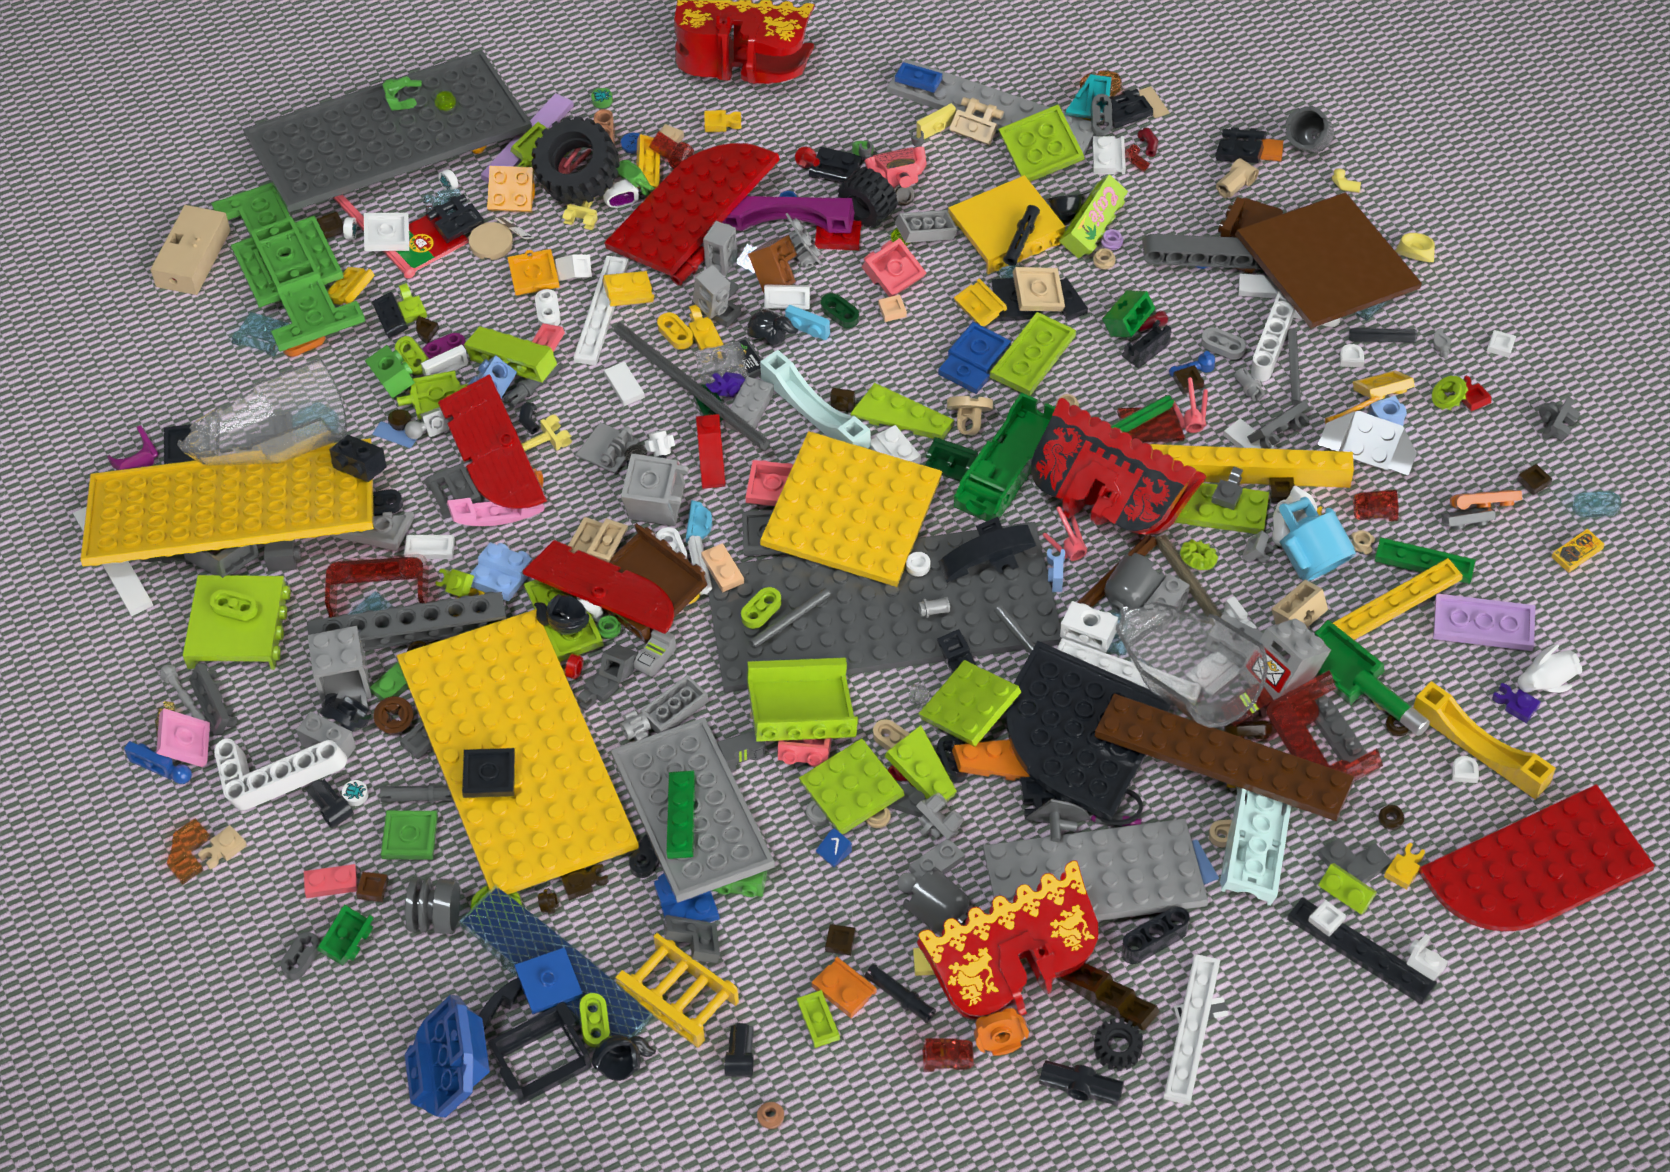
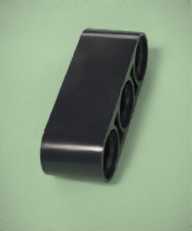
M1172 907L1128 932L1122 942L1121 956L1123 960L1129 964H1138L1184 938L1188 932L1190 921L1188 911L1182 907ZM1173 921H1178V922H1181L1182 924H1181V925H1176V924H1173L1172 922H1173ZM1156 933L1159 934L1160 937H1153L1150 934ZM1129 946H1136L1139 949L1132 950Z

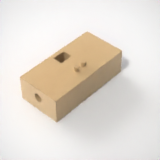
M184 205L150 269L156 287L198 295L231 231L225 212Z

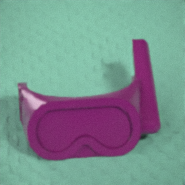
M141 425L136 428L142 438V449L135 455L124 459H115L108 455L107 458L114 469L124 470L148 467L154 464V458L158 457L159 454Z

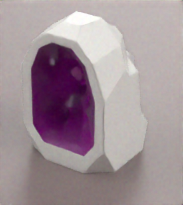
M625 178L614 181L610 189H605V194L603 195L604 202L612 208L632 205L639 200L637 187L633 186Z

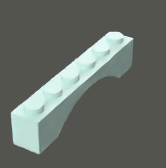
M776 350L760 361L761 379L774 384V391L827 437L867 449L871 447L870 429L855 416L841 413L819 397L798 372L793 362L779 350Z

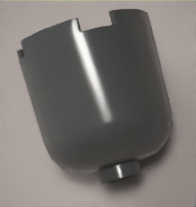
M1314 106L1296 108L1286 120L1287 139L1293 146L1306 153H1318L1325 150L1333 139L1334 129L1331 121L1320 109Z
M1126 553L1104 588L1105 596L1114 611L1127 614H1136L1143 611L1144 605L1165 579L1162 571L1158 574L1152 568L1154 563L1151 560L1137 553H1134L1132 556Z
M934 867L932 875L927 871L913 886L911 891L914 895L910 901L908 899L904 900L903 907L932 930L942 933L944 922L949 918L956 919L961 925L965 924L967 919L965 914L969 908V899L957 885L939 869Z

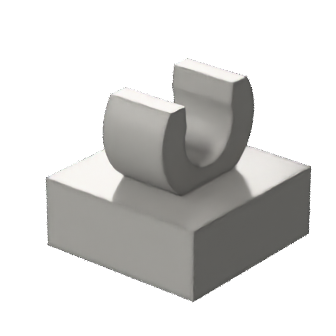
M1260 531L1249 538L1242 558L1249 563L1256 558L1261 563L1270 560V557L1265 554L1273 550V546L1267 543L1270 535Z

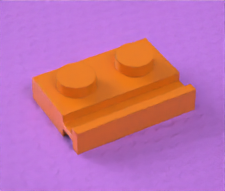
M836 957L835 961L828 965L811 982L812 988L816 991L822 990L827 1000L848 1017L852 1018L869 1001V998L877 993V988L840 958Z

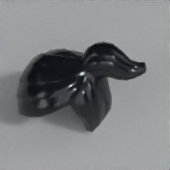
M770 309L758 310L751 316L747 324V334L750 337L757 339L765 337L773 348L785 340L786 332L790 334L798 333V329L793 326L789 318L781 316L778 312Z
M557 594L548 603V606L542 602L534 604L537 609L536 618L538 622L543 626L550 625L554 631L562 635L578 633L589 622V614H587L584 605L572 596Z
M612 1035L602 1040L595 1048L592 1065L594 1069L606 1078L621 1081L629 1078L635 1071L640 1069V1055L650 1057L656 1053V1049H652L648 1042L640 1036L628 1038L623 1035Z

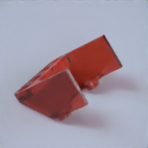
M421 554L347 558L332 563L326 570L325 605L329 618L336 617L338 584L418 579L419 603H428L429 566L427 559Z
M1330 670L1273 700L1268 705V718L1289 754L1355 776L1354 782L1383 766L1377 748L1352 762L1340 760L1329 765L1306 726L1316 721L1319 716V708L1315 700L1336 689Z

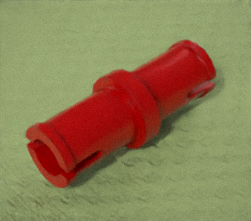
M699 246L684 264L670 276L676 285L681 286L691 274H695L698 271V266L705 260L704 247Z

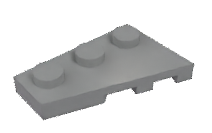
M384 512L383 516H373V529L348 532L339 535L332 534L330 537L397 551L414 520V512H405V515L392 516V512Z

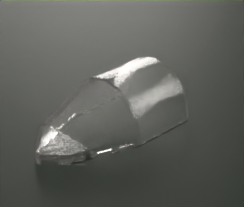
M318 358L253 384L251 386L253 390L242 397L239 394L234 396V402L223 409L219 406L196 420L190 426L191 432L183 442L179 440L177 445L183 453L206 466L278 464L343 439L347 432L346 413L341 395L332 375L322 359Z
M1158 602L1144 603L1145 607L1129 609L1126 606L1121 609V619L1116 625V633L1142 680L1152 693L1195 722L1209 728L1226 726L1238 720L1255 704L1264 688L1268 671L1266 651L1262 643L1213 614L1207 617L1199 615L1194 610H1190L1188 613L1180 611L1176 606Z

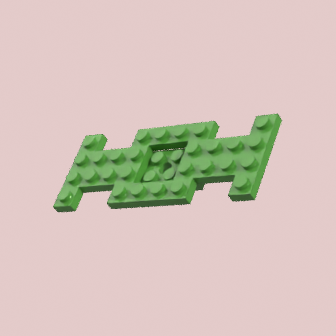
M272 183L211 203L213 210L225 212L228 220L241 216L251 237L231 244V248L258 307L281 301L291 324L271 331L279 352L365 322L364 314L357 301L335 308L324 286L343 279L344 276L315 216L294 222ZM285 253H288V254H289L288 256H284V257L281 256V255H283V254H285Z

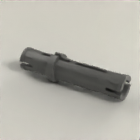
M562 362L551 371L542 383L528 378L521 380L515 389L504 396L505 402L514 398L507 405L514 408L525 397L533 395L535 389L563 369Z
M429 783V785L380 787L381 802L429 801V803H435V801L443 800L453 801L447 785L441 786Z

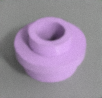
M1107 230L1101 238V245L1109 250H1117L1123 245V237L1117 230Z

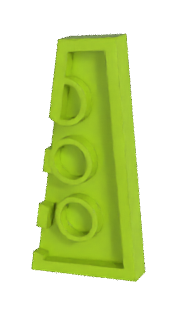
M875 382L850 414L858 419L868 420L869 424L896 425L900 431L906 429L913 431L915 435L932 439L934 437L944 439L954 426V419Z

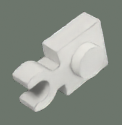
M1235 596L1226 600L1224 614L1257 629L1247 619L1248 613Z

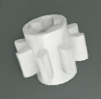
M666 430L649 433L650 439L644 441L647 452H653L654 457L670 454V448L675 446L673 435H667Z

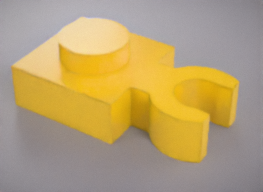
M726 110L704 111L705 132H726V127L741 129V112L736 111L726 114Z
M1411 842L1406 845L1404 856L1397 853L1384 875V878L1406 890L1419 872L1420 865L1418 863L1423 860L1425 854L1423 849L1417 855L1410 852L1413 846Z

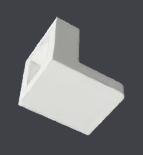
M569 255L555 259L558 281L592 277L590 255Z

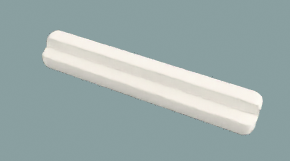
M690 536L688 546L692 565L698 564L705 571L704 577L708 584L699 594L709 595L708 593L712 590L708 568L701 557V552L704 551L702 539L700 536Z

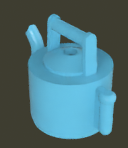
M1302 497L1298 501L1289 504L1284 503L1279 506V511L1290 530L1289 534L1279 542L1302 581H1312L1341 566L1356 555L1355 547L1333 509L1326 508L1324 515H1318L1308 497ZM1303 509L1308 517L1297 522L1293 512Z

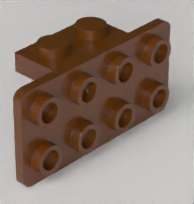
M1237 197L1234 204L1228 206L1226 220H1221L1218 233H1221L1220 237L1237 238L1236 232L1238 229L1281 215L1283 210L1248 198ZM1235 268L1250 274L1256 271V269Z

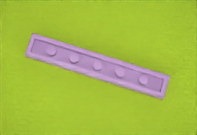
M555 93L530 120L532 127L537 122H540L546 128H551L552 123L556 121L559 123L573 108V101ZM525 133L516 135L489 166L516 167L521 162V159L510 152V150ZM489 166L481 173V179L488 183Z

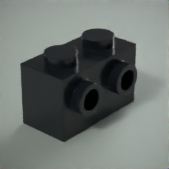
M351 435L345 436L329 449L333 468L366 482H369L387 468L383 448Z

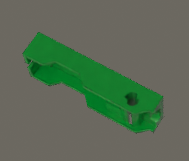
M1022 392L1020 393L997 434L992 440L987 441L961 479L954 495V508L984 521L996 517L1000 520L1031 473L1033 454L1055 410L1054 406L1046 403L1044 405V413H1041L1037 409L1038 399Z

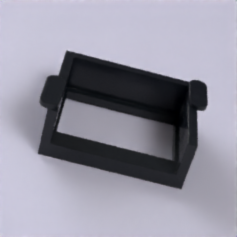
M564 1002L558 1003L557 1006L488 1041L491 1054L500 1067V1075L508 1089L514 1092L520 1105L592 1068L589 1053L573 1028L576 1023L575 1018ZM562 1028L579 1058L520 1088L503 1057Z

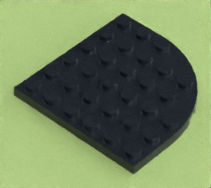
M1037 641L1014 682L1015 685L1019 686L1021 693L1008 707L1006 713L1008 738L1013 752L1024 770L1045 790L1066 802L1075 804L1086 811L1112 821L1146 755L1095 737V730L1114 694L1166 712L1171 710L1174 700Z

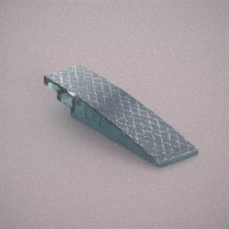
M496 885L459 921L461 927L480 941L481 946L498 958L501 965L517 978L515 964L565 947L583 997L589 993H597L606 1001L610 1029L609 1036L623 1035L628 1038L637 1036L654 1018L645 1007L601 969ZM582 998L565 1003L575 1018L576 1023L580 1026L579 1006ZM589 1006L588 1010L593 1013L597 1011V1008ZM598 1031L591 1033L595 1038L601 1036Z

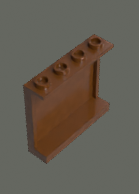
M636 523L634 527L637 534L611 558L609 563L619 566L620 573H623L625 570L631 571L661 587L673 604L675 618L708 585L704 577L705 571L698 564L692 565L682 552L678 551L676 553L672 550V547L666 540L662 539L660 541L656 538L651 529L648 527L643 528ZM602 608L605 613L614 616L622 626L645 644L650 640L654 629Z

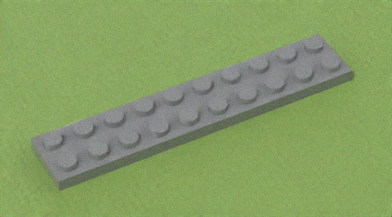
M905 59L903 62L942 73V80L935 93L895 82V75L887 86V92L937 110L952 103L956 107V111L958 109L965 112L967 107L961 105L963 97L978 99L980 103L985 105H994L997 109L1004 111L1001 119L993 117L991 122L998 125L996 130L1050 108ZM979 111L974 112V116L983 118L985 114ZM1063 112L1085 155L1092 144L1093 136H1096L1092 132L1091 121L1080 117L1067 116Z

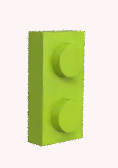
M1335 863L1330 864L1318 884L1319 887L1361 915L1365 913L1377 891Z
M822 990L796 998L814 1048L840 1040L839 1032Z

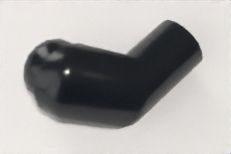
M526 402L520 407L519 422L533 435L540 428L532 419V415L536 414L537 406L534 403Z

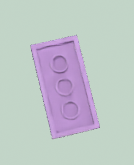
M1436 594L1433 639L1533 651L1535 605Z

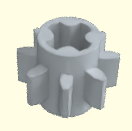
M633 710L623 716L625 721L620 723V727L627 740L634 738L635 741H638L648 736L646 731L651 729V726L643 712L637 715V712Z

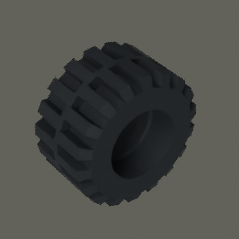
M866 167L857 168L839 186L837 191L839 193L838 198H852L855 212L854 220L861 221V225L863 224L866 227L871 226L873 228L879 226L897 207L896 204L898 203L896 192L888 180L879 172Z

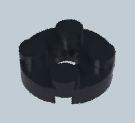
M329 693L325 696L320 711L322 716L336 720L341 723L342 727L352 732L355 728H364L368 725L371 714L367 715L368 709L362 703L348 696H345L343 700L336 698L338 695L336 693Z

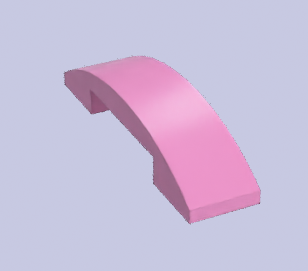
M471 498L447 500V506L453 522L470 526H496L513 523L544 511L543 504L524 509H511L492 502L472 504Z

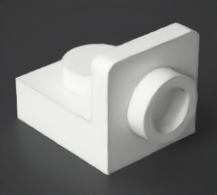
M1425 934L1420 941L1415 939L1408 950L1411 956L1407 965L1435 981L1445 970L1448 961L1440 957L1438 953L1426 948L1431 937Z

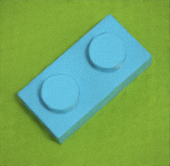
M789 305L785 310V317L789 318L793 326L799 331L823 340H827L829 337V319Z

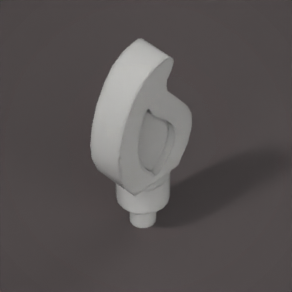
M1439 328L1434 334L1433 345L1438 352L1440 351V355L1447 359L1451 339L1443 333L1444 328Z

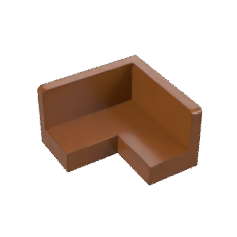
M789 235L766 242L748 253L763 293L765 285H792L796 282L788 261L797 256V253Z

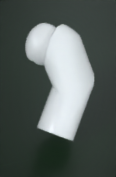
M577 597L584 605L586 611L591 613L595 622H599L604 617L602 607Z

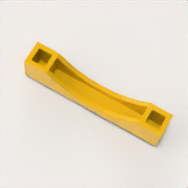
M1431 681L1416 696L1413 708L1430 721L1429 725L1535 800L1551 784L1556 770L1553 765L1535 753L1513 748L1489 735L1467 716L1451 694Z

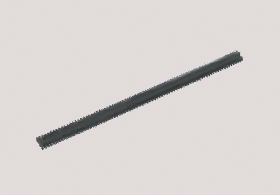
M621 322L617 323V326L614 327V332L653 362L658 368L662 369L663 372L673 378L693 396L697 397L698 400L708 406L713 412L719 414L721 418L763 451L767 450V446L771 443L767 437L765 438L763 434L761 435L759 431L757 432L752 425L736 415L733 410L725 406L723 402L721 403L720 400L706 391L695 380L693 381L690 376L686 375L675 364L653 349L651 345L637 336Z

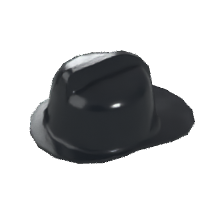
M1090 191L1075 195L1052 197L1045 201L1049 202L1050 208L1060 220H1072L1081 208L1082 195L1090 193Z

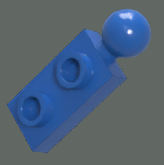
M129 741L124 748L129 762L170 780L173 779L177 784H186L192 777L191 769L187 765L180 764L174 766L172 758L156 754V752L142 743L138 745Z

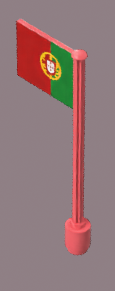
M343 194L333 197L350 217L356 218L357 225L364 231V217ZM425 215L409 224V251L383 252L400 269L404 277L410 279L417 270L469 242L468 239L461 235L446 243L434 227L435 222L439 219L435 218L429 221Z

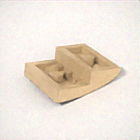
M584 517L568 546L572 547V553L580 550L610 562L628 529V525L607 518L604 523Z

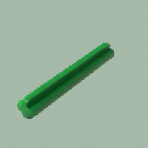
M1165 395L1112 424L1111 428L1116 427L1122 432H1129L1172 408L1175 403L1174 399L1170 395Z

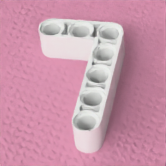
M1280 290L1253 356L1251 376L1255 380L1262 382L1270 379L1293 318L1303 320ZM1341 318L1322 325L1335 327L1339 325Z
M228 738L222 739L216 744L214 749L224 796L241 811L248 810L337 772L347 762L346 754L332 740L320 742L253 772H249L244 751L233 740Z

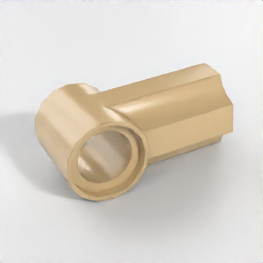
M1237 159L1233 163L1230 172L1216 183L1219 195L1225 199L1227 197L1231 198L1244 185H1252L1258 177L1259 170L1243 159Z

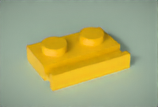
M347 267L343 272L344 278L335 281L327 291L333 304L343 305V303L353 302L375 276L372 270L368 269L365 271L364 268Z
M647 271L603 275L602 281L607 298L610 301V306L650 303L654 301V294H652Z
M980 278L977 279V283L969 285L954 297L956 304L975 323L983 327L997 318L1001 311L1007 310L1005 303Z

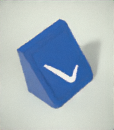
M833 828L816 849V853L832 867H836L852 852V843L838 830Z

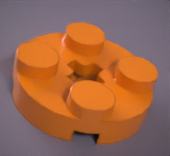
M1007 1008L1002 1012L989 1016H982L975 1022L974 1038L978 1049L985 1053V1050L992 1051V1054L996 1056L1012 1053L1022 1046L1021 1041L1024 1037L1027 1040L1029 1036L1025 1019L1017 1014V1011L1013 1008Z

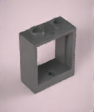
M257 544L244 547L226 548L216 556L207 551L184 553L186 560L211 574L224 578L226 575H232L257 558L259 552Z

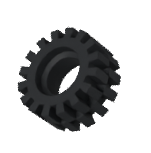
M1115 1018L1110 1019V1024L1105 1021L1102 1023V1028L1098 1027L1094 1040V1052H1096V1059H1101V1065L1105 1066L1107 1063L1108 1069L1113 1070V1066H1117V1071H1122V1066H1125L1126 1070L1131 1068V1064L1135 1066L1138 1063V1058L1140 1059L1142 1054L1143 1035L1139 1033L1140 1029L1137 1025L1133 1028V1022L1130 1020L1125 1024L1124 1018H1120L1118 1023H1116ZM1113 1037H1121L1127 1040L1129 1047L1123 1052H1116L1110 1049L1108 1042Z

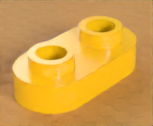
M667 312L658 317L657 325L659 332L674 348L687 349L693 344L691 329L676 314Z

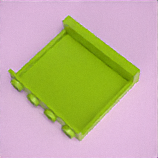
M197 575L183 651V658L187 669H194L199 661L269 662L271 670H275L276 660H280L281 657L279 641L284 638L282 623L283 620L287 619V606L285 604L286 600L290 599L291 594L290 586L286 585L284 576L226 575L222 578L219 575ZM220 589L249 595L255 599L258 612L254 618L247 621L219 615L212 610L209 602L210 597L215 591Z
M846 658L747 662L746 681L756 742L856 737L858 717H854L846 678Z

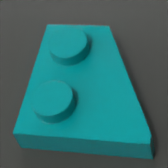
M1090 74L1071 104L1067 107L1065 115L1091 119V102L1098 94L1110 96L1112 77ZM1099 100L1096 105L1100 106V113H1103V108L1106 105Z

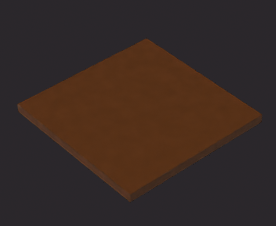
M1346 192L1238 229L1236 232V237L1310 329L1413 292L1422 286V282Z

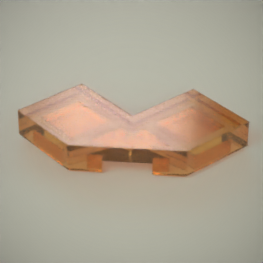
M196 818L174 832L171 852L168 855V869L182 885L204 871L202 865L191 852L211 839L208 832Z

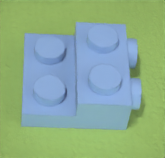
M490 542L478 556V565L470 573L474 575L471 587L485 593L502 592L503 600L510 601L528 578V576L523 574V570L532 562V558L524 551L517 553L509 550L503 543L496 545Z

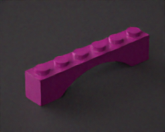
M746 196L722 223L729 224L736 228V231H743L762 222L788 219L786 213H788L792 219L797 218L798 220L813 223L824 228L829 233H851L855 212L852 198Z

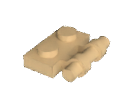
M963 97L961 105L967 107L965 112L957 109L949 130L990 146L998 127L991 120L993 117L1001 119L1004 111L997 109L996 106L991 104H982L978 99ZM979 111L985 114L983 118L974 116V112Z

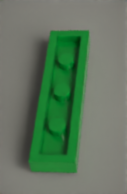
M1380 537L1374 562L1422 573L1449 558L1463 575L1462 580L1459 582L1470 584L1476 559Z
M694 770L669 772L666 849L668 859L694 857Z

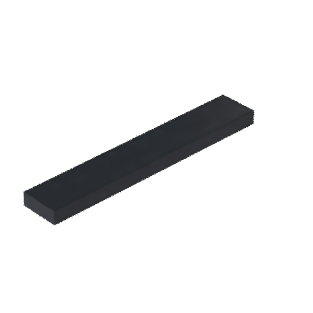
M1303 897L1288 914V921L1423 1005L1436 987L1437 981L1426 977L1407 965L1402 959L1344 923L1330 936H1327L1308 921L1309 916L1318 907Z

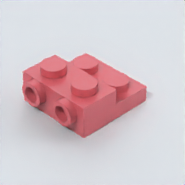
M900 238L894 242L888 241L881 247L879 252L875 253L873 251L863 259L865 262L862 265V269L874 284L879 283L889 297L897 295L926 275V271Z
M753 460L745 497L746 503L775 506L794 464Z
M832 738L779 741L778 760L784 761L786 764L802 762L816 767L829 759Z

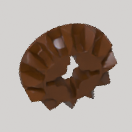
M397 696L388 697L380 701L373 715L375 725L380 731L390 735L395 733L402 734L406 728H410L412 719H414L410 703L404 698ZM387 712L392 714L398 712L401 721L396 719L389 721L390 717Z

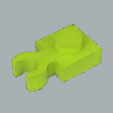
M446 569L439 570L440 573L444 574V579L441 582L436 581L435 584L437 586L446 588L445 592L459 597L469 595L474 575L455 569L451 571Z

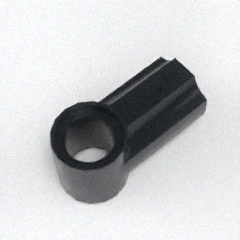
M318 779L311 783L307 790L308 796L320 809L322 817L330 828L333 829L354 815L346 799L343 796L339 797L325 779Z
M737 1023L731 1026L729 1051L725 1055V1076L752 1078L754 1055L752 1047L754 1027L749 1026L747 1023Z

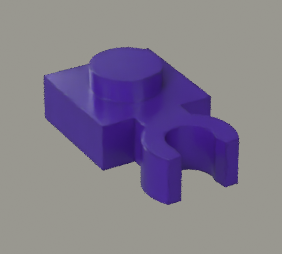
M725 372L723 377L718 373H714L712 377L715 381L711 384L707 383L706 386L711 392H716L719 396L734 398L744 383L745 378L738 373Z
M1501 683L1499 691L1505 695L1494 692L1492 697L1494 702L1506 704L1505 711L1526 724L1541 703V701L1523 692L1521 689L1515 694L1510 686L1505 683Z

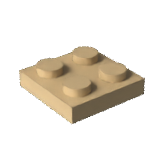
M1014 268L1013 277L1020 311H1063L1065 304L1058 268Z

